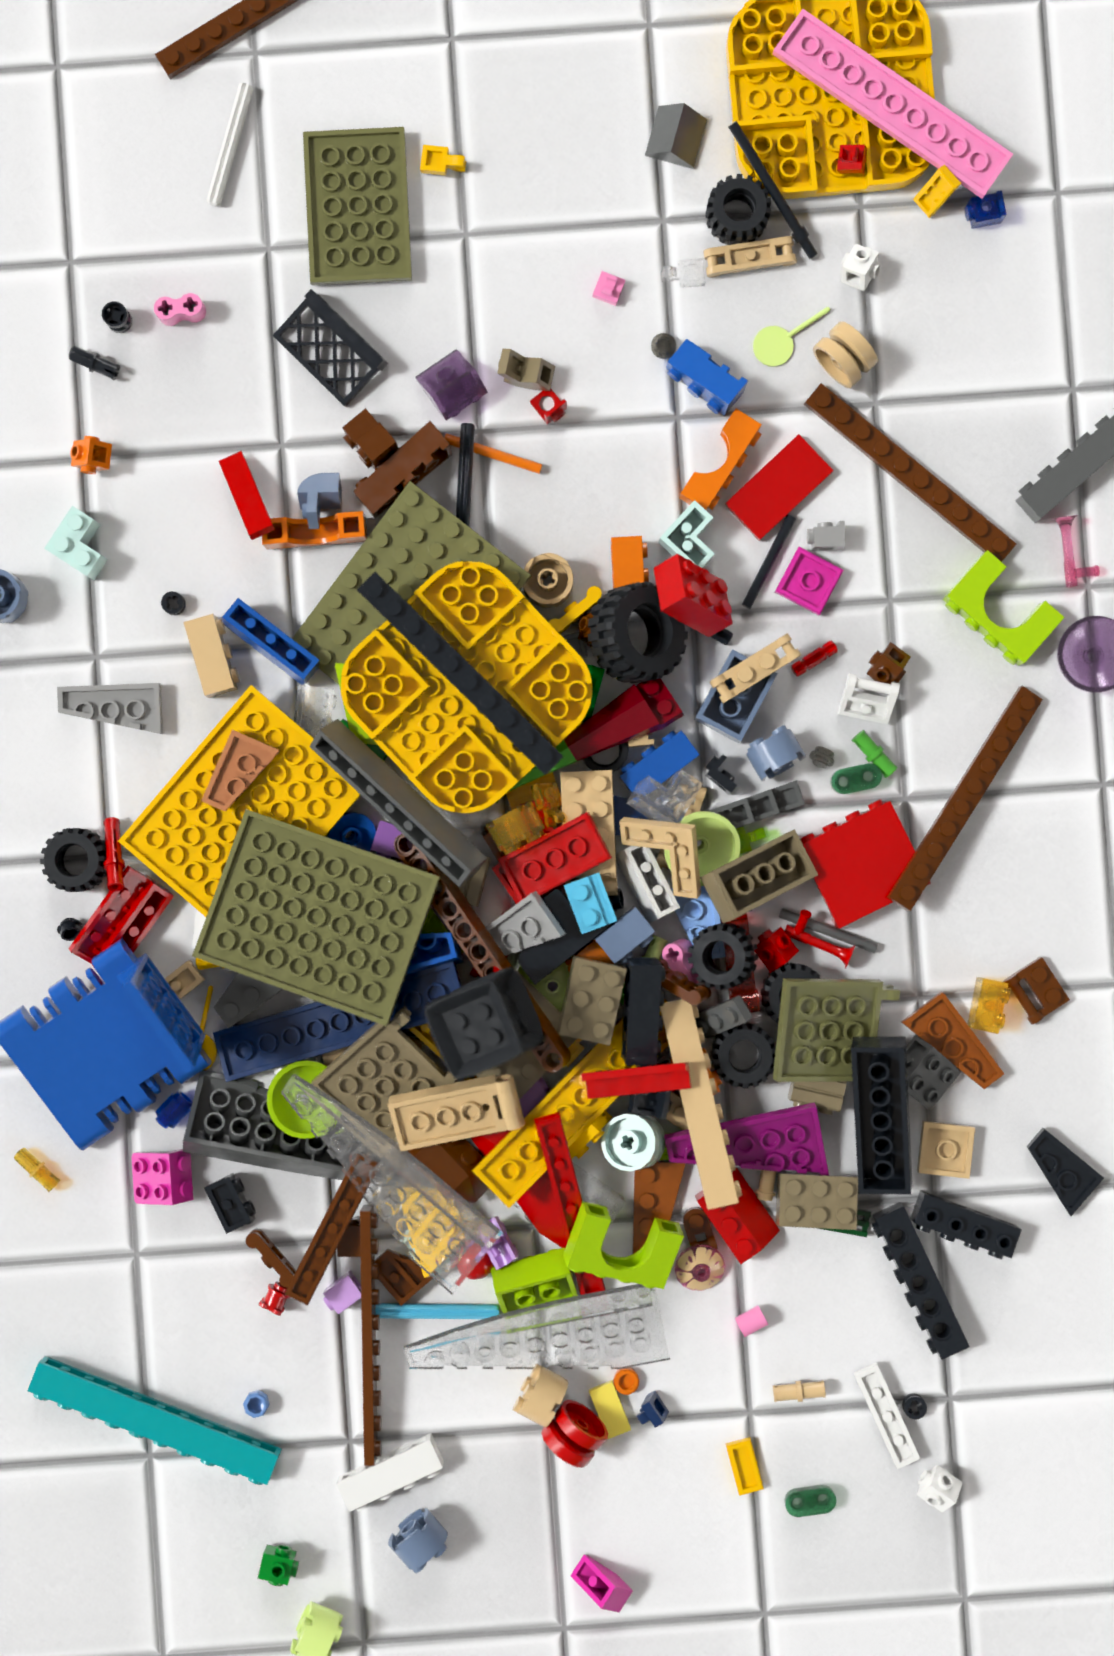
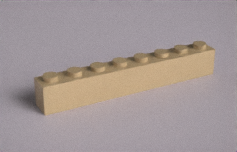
M683 999L664 1003L663 1007H660L672 1062L673 1064L689 1062L692 1088L680 1089L679 1091L707 1209L710 1210L739 1203L737 1197L742 1196L739 1181H733L731 1172L736 1170L733 1155L727 1156L725 1145L730 1144L727 1130H721L719 1122L720 1119H724L720 1103L715 1104L713 1094L717 1093L714 1078L709 1079L707 1069L711 1068L708 1053H703L701 1043H705L702 1027L697 1028L695 1018L699 1017L697 1005H691Z

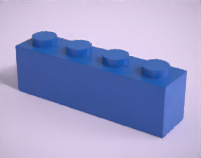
M237 598L222 616L224 626L302 686H305L318 670L320 665L319 659L241 599Z

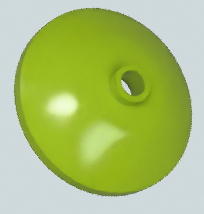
M297 1061L282 1068L272 1079L267 1092V1108L272 1121L281 1131L296 1138H314L326 1133L337 1123L341 1114L310 1085L311 1081L327 1066L315 1061ZM302 1094H307L309 1097L308 1102L302 1104L299 1100Z

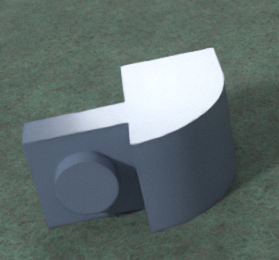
M339 472L314 474L306 478L299 485L297 495L300 510H302L303 519L308 520L309 529H319L321 509H341L342 486Z

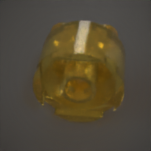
M532 801L485 824L500 852L503 851L505 855L523 846L521 841L525 839L527 843L538 839L545 834L543 829L546 828Z

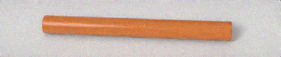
M446 433L444 438L449 444L460 448V437ZM474 442L473 453L538 474L541 472L543 464Z

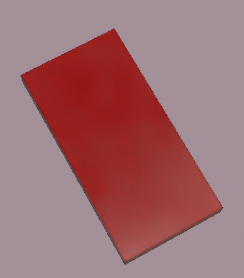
M798 434L725 503V506L760 541L834 470Z
M586 812L499 858L498 861L520 902L534 891L542 895L611 859L612 856L590 813Z

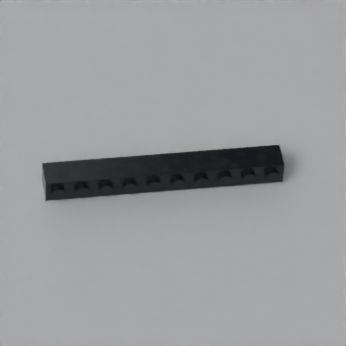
M374 572L357 589L383 617L545 776L564 758L381 576Z

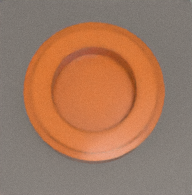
M622 1367L616 1371L613 1379L616 1390L624 1395L634 1393L639 1386L637 1372L630 1367Z

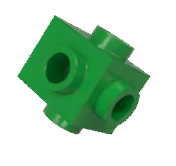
M267 1544L262 1556L257 1579L266 1580L273 1586L288 1585L290 1578L296 1577L299 1566V1561H295L297 1551L291 1550V1547L286 1545L272 1546Z

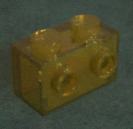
M981 977L976 978L967 1023L970 1028L999 1034V1029H1002L1005 1024V1014H1003L1004 1003L1007 1004L1010 998L1008 983Z

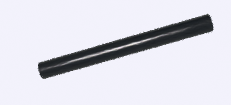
M791 515L786 516L742 606L751 609L796 521L795 517Z

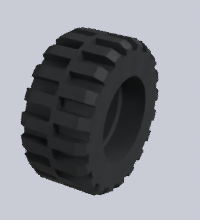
M637 582L611 589L607 594L602 595L598 599V605H594L591 611L593 618H590L588 628H591L590 634H588V642L592 643L593 648H591L593 656H597V664L601 669H607V675L612 678L616 677L618 681L623 683H640L660 679L670 674L674 667L679 665L682 660L680 655L685 653L687 647L684 643L688 639V631H685L684 623L661 611L656 585L651 582ZM632 612L641 617L647 629L648 642L643 655L634 648L628 635V621Z

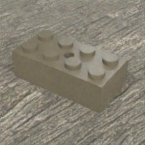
M794 829L701 876L700 879L722 922L726 923L812 879L818 873Z

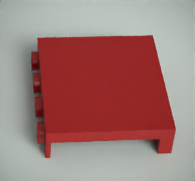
M879 799L867 805L869 810L862 814L857 810L845 816L846 821L839 825L835 821L822 828L824 832L817 836L810 833L800 838L818 873L813 879L828 907L835 928L840 929L893 903L887 896L912 858L915 850L891 801L883 803L882 799Z

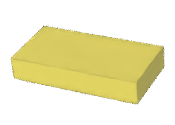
M611 1380L589 1389V1394L598 1417L607 1428L608 1439L630 1431L631 1426L613 1381Z

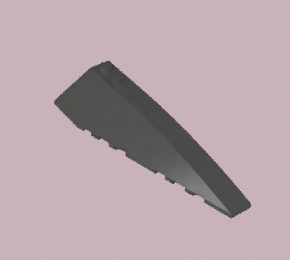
M200 1071L183 1138V1152L338 1180L344 1179L356 1153L359 1152L380 1163L370 1184L437 1191L409 1161L408 1152H400L399 1146L394 1145L385 1154H382L353 1125L340 1119L329 1131L320 1136L306 1139L290 1136L281 1131L269 1115L267 1108L268 1089L259 1086V1083L250 1079L240 1078L226 1082L224 1074Z

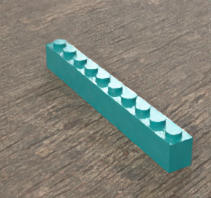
M44 1356L38 1362L27 1390L33 1393V1396L39 1400H51L56 1402L57 1406L62 1409H74L81 1412V1415L87 1419L97 1418L104 1421L105 1425L110 1428L119 1429L120 1427L125 1429L133 1437L148 1438L153 1440L152 1442L159 1447L166 1448L168 1446L176 1449V1452L182 1456L199 1458L205 1465H217L225 1468L224 1471L230 1475L238 1476L240 1474L248 1477V1480L256 1485H268L282 1448L47 1356Z

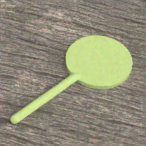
M826 307L789 333L778 326H768L760 330L753 342V351L756 358L762 364L771 367L780 366L787 362L793 352L792 336L830 312V308Z

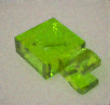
M744 826L736 828L740 838V854L752 850L751 842L766 838L763 827L747 833Z

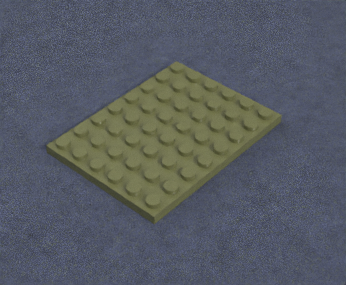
M409 481L292 639L319 659L320 665L318 668L339 684L335 663L345 664L350 653L371 632L378 629L387 620L357 591L374 572L381 576L405 601L409 600L414 595V592L434 573L455 562L471 561L488 564L502 572L519 591L522 590L532 575L413 482Z
M245 809L192 956L388 1026L441 877Z

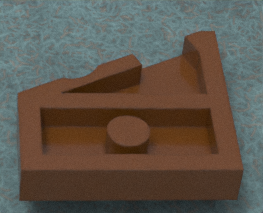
M391 1249L385 1250L375 1259V1264H379L378 1280L401 1306L439 1274V1272L434 1270L430 1277L424 1278L419 1261Z

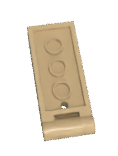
M613 770L560 772L562 825L589 812L612 856L611 859L565 882V885L599 872L608 896H617Z
M508 1073L392 1095L388 1101V1108L400 1152L506 1130H516L525 1125L514 1077Z

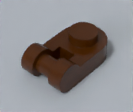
M698 1207L688 1209L683 1215V1225L694 1256H696L698 1247H705L706 1250L710 1249L712 1251L718 1249L708 1216L704 1210ZM705 1232L707 1239L697 1242L695 1235Z

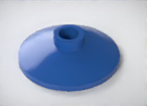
M352 812L342 816L329 831L327 838L370 852L376 829L373 822L367 816ZM349 831H352L351 836L348 837V838H345L346 834H347Z

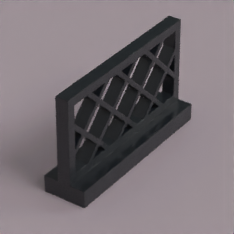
M310 289L304 296L306 299L272 336L346 407L379 370L382 371L388 365V362L317 292ZM307 307L314 312V324H301V314ZM319 327H329L332 330V341L319 342ZM288 328H297V342L287 343L281 336ZM301 328H314L315 342H302ZM332 345L333 360H320L319 346ZM337 345H348L350 347V359H337ZM292 346H297L298 352ZM302 346H315V360H305L302 357ZM355 353H356L361 359H355ZM365 362L371 368L364 377H355V363ZM333 363V378H323L320 375V364ZM337 363H351V377L338 378ZM310 364H315L316 370ZM338 381H351V392L345 398L338 393ZM328 382H333L334 388Z

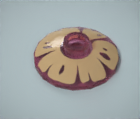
M696 1245L687 1248L679 1255L674 1270L677 1280L682 1286L690 1290L702 1291L712 1288L721 1280L725 1271V1262L717 1249L709 1245Z

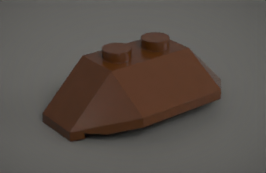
M466 1139L408 1150L409 1161L445 1199L475 1203L489 1189L472 1172L483 1157Z

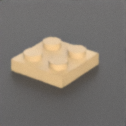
M922 1121L917 1172L970 1179L975 1127Z

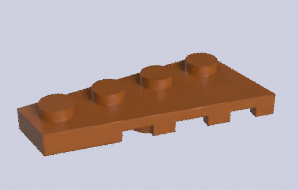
M943 992L938 993L901 1021L902 1024L938 1050L981 1088L986 1089L1004 1075V1072Z
M657 1161L653 1166L634 1171L632 1254L640 1250L645 1244L655 1218L671 1220L686 1163Z

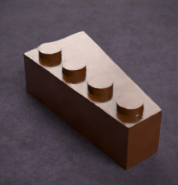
M429 421L404 445L398 448L388 460L380 463L368 478H362L355 485L356 489L353 492L374 519H376L394 503L409 481L417 485L453 455L451 446L434 424Z

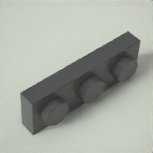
M738 995L699 1012V1017L695 1018L697 1028L702 1027L704 1038L707 1039L746 1023L753 1016L741 996Z

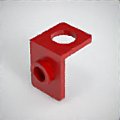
M552 389L550 391H541L530 400V404L546 424H549L552 420L556 422L566 414L567 401L565 399L561 401ZM543 397H550L554 401V407L549 411L541 409L539 405Z

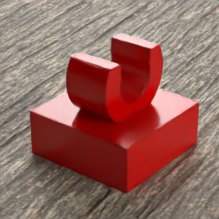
M865 144L840 145L837 164L839 174L864 173L867 155Z

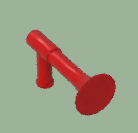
M801 910L796 926L793 927L787 924L785 933L792 939L833 954L843 961L846 969L855 945L849 948L839 947L805 932V927L812 914L808 910Z

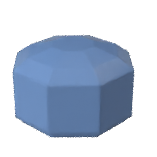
M260 1390L249 1392L243 1403L245 1413L253 1418L264 1416L270 1405L268 1395Z

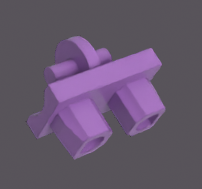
M498 1216L491 1218L475 1229L483 1244L481 1247L482 1251L487 1252L496 1270L519 1258V1252L516 1246L512 1244L506 1232L507 1229Z

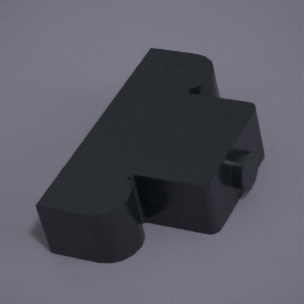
M555 889L545 898L540 895L566 934L538 944L536 947L531 946L523 949L519 955V964L532 982L537 984L613 923L582 934L570 901L561 890Z

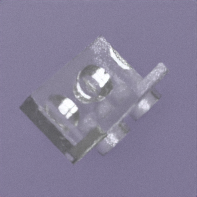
M306 685L297 686L294 721L313 738H315L320 729L333 722L331 720L332 709L335 708L337 701L334 689Z

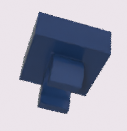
M653 1391L644 1399L641 1405L642 1408L639 1410L641 1413L637 1414L636 1417L642 1425L651 1421L656 1428L664 1423L669 1411L656 1391Z

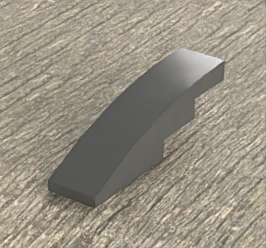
M796 780L710 810V812L724 816L736 829L805 805Z

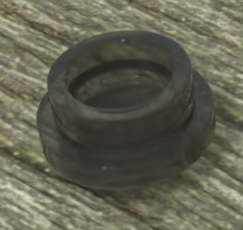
M660 333L653 338L651 350L660 359L670 358L676 351V341L670 334Z
M817 746L809 755L813 760L812 763L817 767L826 768L834 764V753L827 748Z

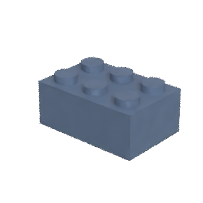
M732 649L717 676L748 657ZM778 673L770 674L725 703L721 702L719 698L721 695L716 687L713 688L711 686L694 720L740 743ZM731 679L725 681L729 690L735 687Z

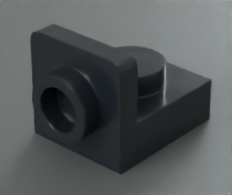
M721 755L718 759L714 756L705 767L709 770L705 776L729 795L737 786L733 782L735 777L724 769L722 772L718 770L727 757Z

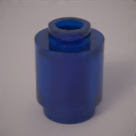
M178 1090L175 1094L172 1093L155 1111L157 1115L155 1119L163 1128L167 1129L170 1127L174 1129L190 1112L193 1102L186 1094Z

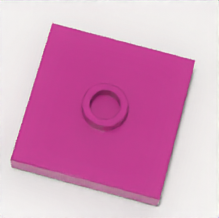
M798 547L774 593L819 616L844 570Z

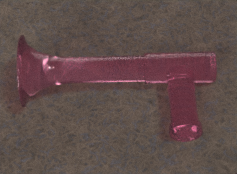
M1078 515L1051 519L1058 524L1061 531L1066 587L1078 586L1077 578L1099 576L1100 574L1098 565L1076 568L1071 526L1074 518Z

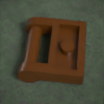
M1038 957L1003 981L1007 988H1011L1028 1014L1027 1019L1031 1025L1039 1022L1046 1015L1070 1000L1042 957ZM1023 978L1042 1006L1038 1010H1036L1019 984Z

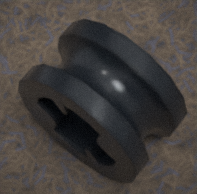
M171 591L163 595L161 606L165 612L176 616L185 610L186 602L182 595ZM175 597H178L177 604L179 607L177 609L172 607V610H169L170 604L168 600L170 598L175 600Z
M912 1393L903 1399L902 1408L909 1418L917 1420L926 1414L927 1405L920 1395ZM912 1401H916L917 1404L921 1402V1405L917 1407V1412H913L912 1409L908 1411V1408L912 1406Z

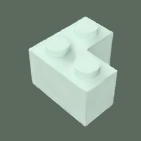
M694 500L660 537L658 543L672 556L678 553L704 568L713 559L715 553L698 536L710 525L714 517Z
M74 506L70 508L44 548L92 580H95L108 560L87 546L100 524Z

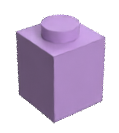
M350 1270L325 1289L323 1300L331 1311L335 1309L337 1314H339L361 1298V1284Z

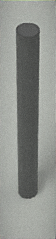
M784 908L781 909L779 918L795 924L800 914ZM810 918L805 927L875 953L878 946L877 943Z

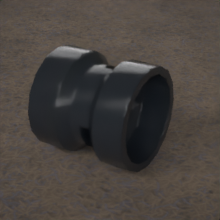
M112 301L103 307V321L112 331L124 333L130 329L132 317L123 304Z

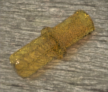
M26 1148L20 1149L15 1154L14 1160L30 1174V1178L36 1179L48 1192L61 1181L44 1166V1161L41 1163Z

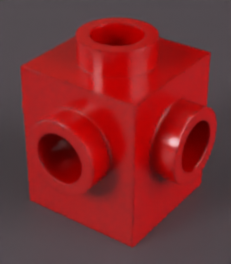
M782 927L773 932L768 929L757 937L759 942L756 944L758 949L754 950L770 973L786 964L799 952Z

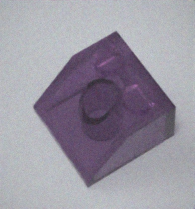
M457 349L415 377L432 404L446 421L451 417L457 416L461 410L479 401L483 395L488 393L475 368Z

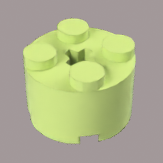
M310 1601V1605L307 1604L296 1628L298 1640H292L290 1653L296 1656H331L332 1650L330 1648L332 1643H337L342 1633L343 1627L340 1624L343 1615L340 1612Z

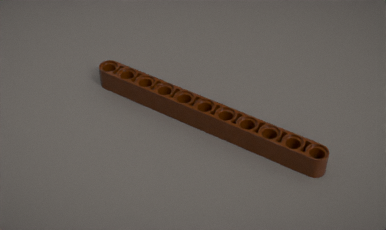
M403 834L398 835L394 841V848L405 865L425 871L421 867V859H424L427 863V870L425 872L441 877L442 890L441 892L436 890L432 905L480 976L484 977L494 973V966L498 967L499 970L512 967L458 886L414 844L412 849H409L406 844L407 838ZM450 901L456 905V913L450 910ZM465 923L471 927V934L465 932ZM479 944L485 948V956L479 952ZM527 989L545 1036V1042H541L531 1051L546 1071L557 1072L569 1063L571 1053ZM552 1053L559 1056L560 1063L553 1061Z

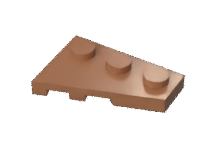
M232 730L201 801L227 811L281 750Z

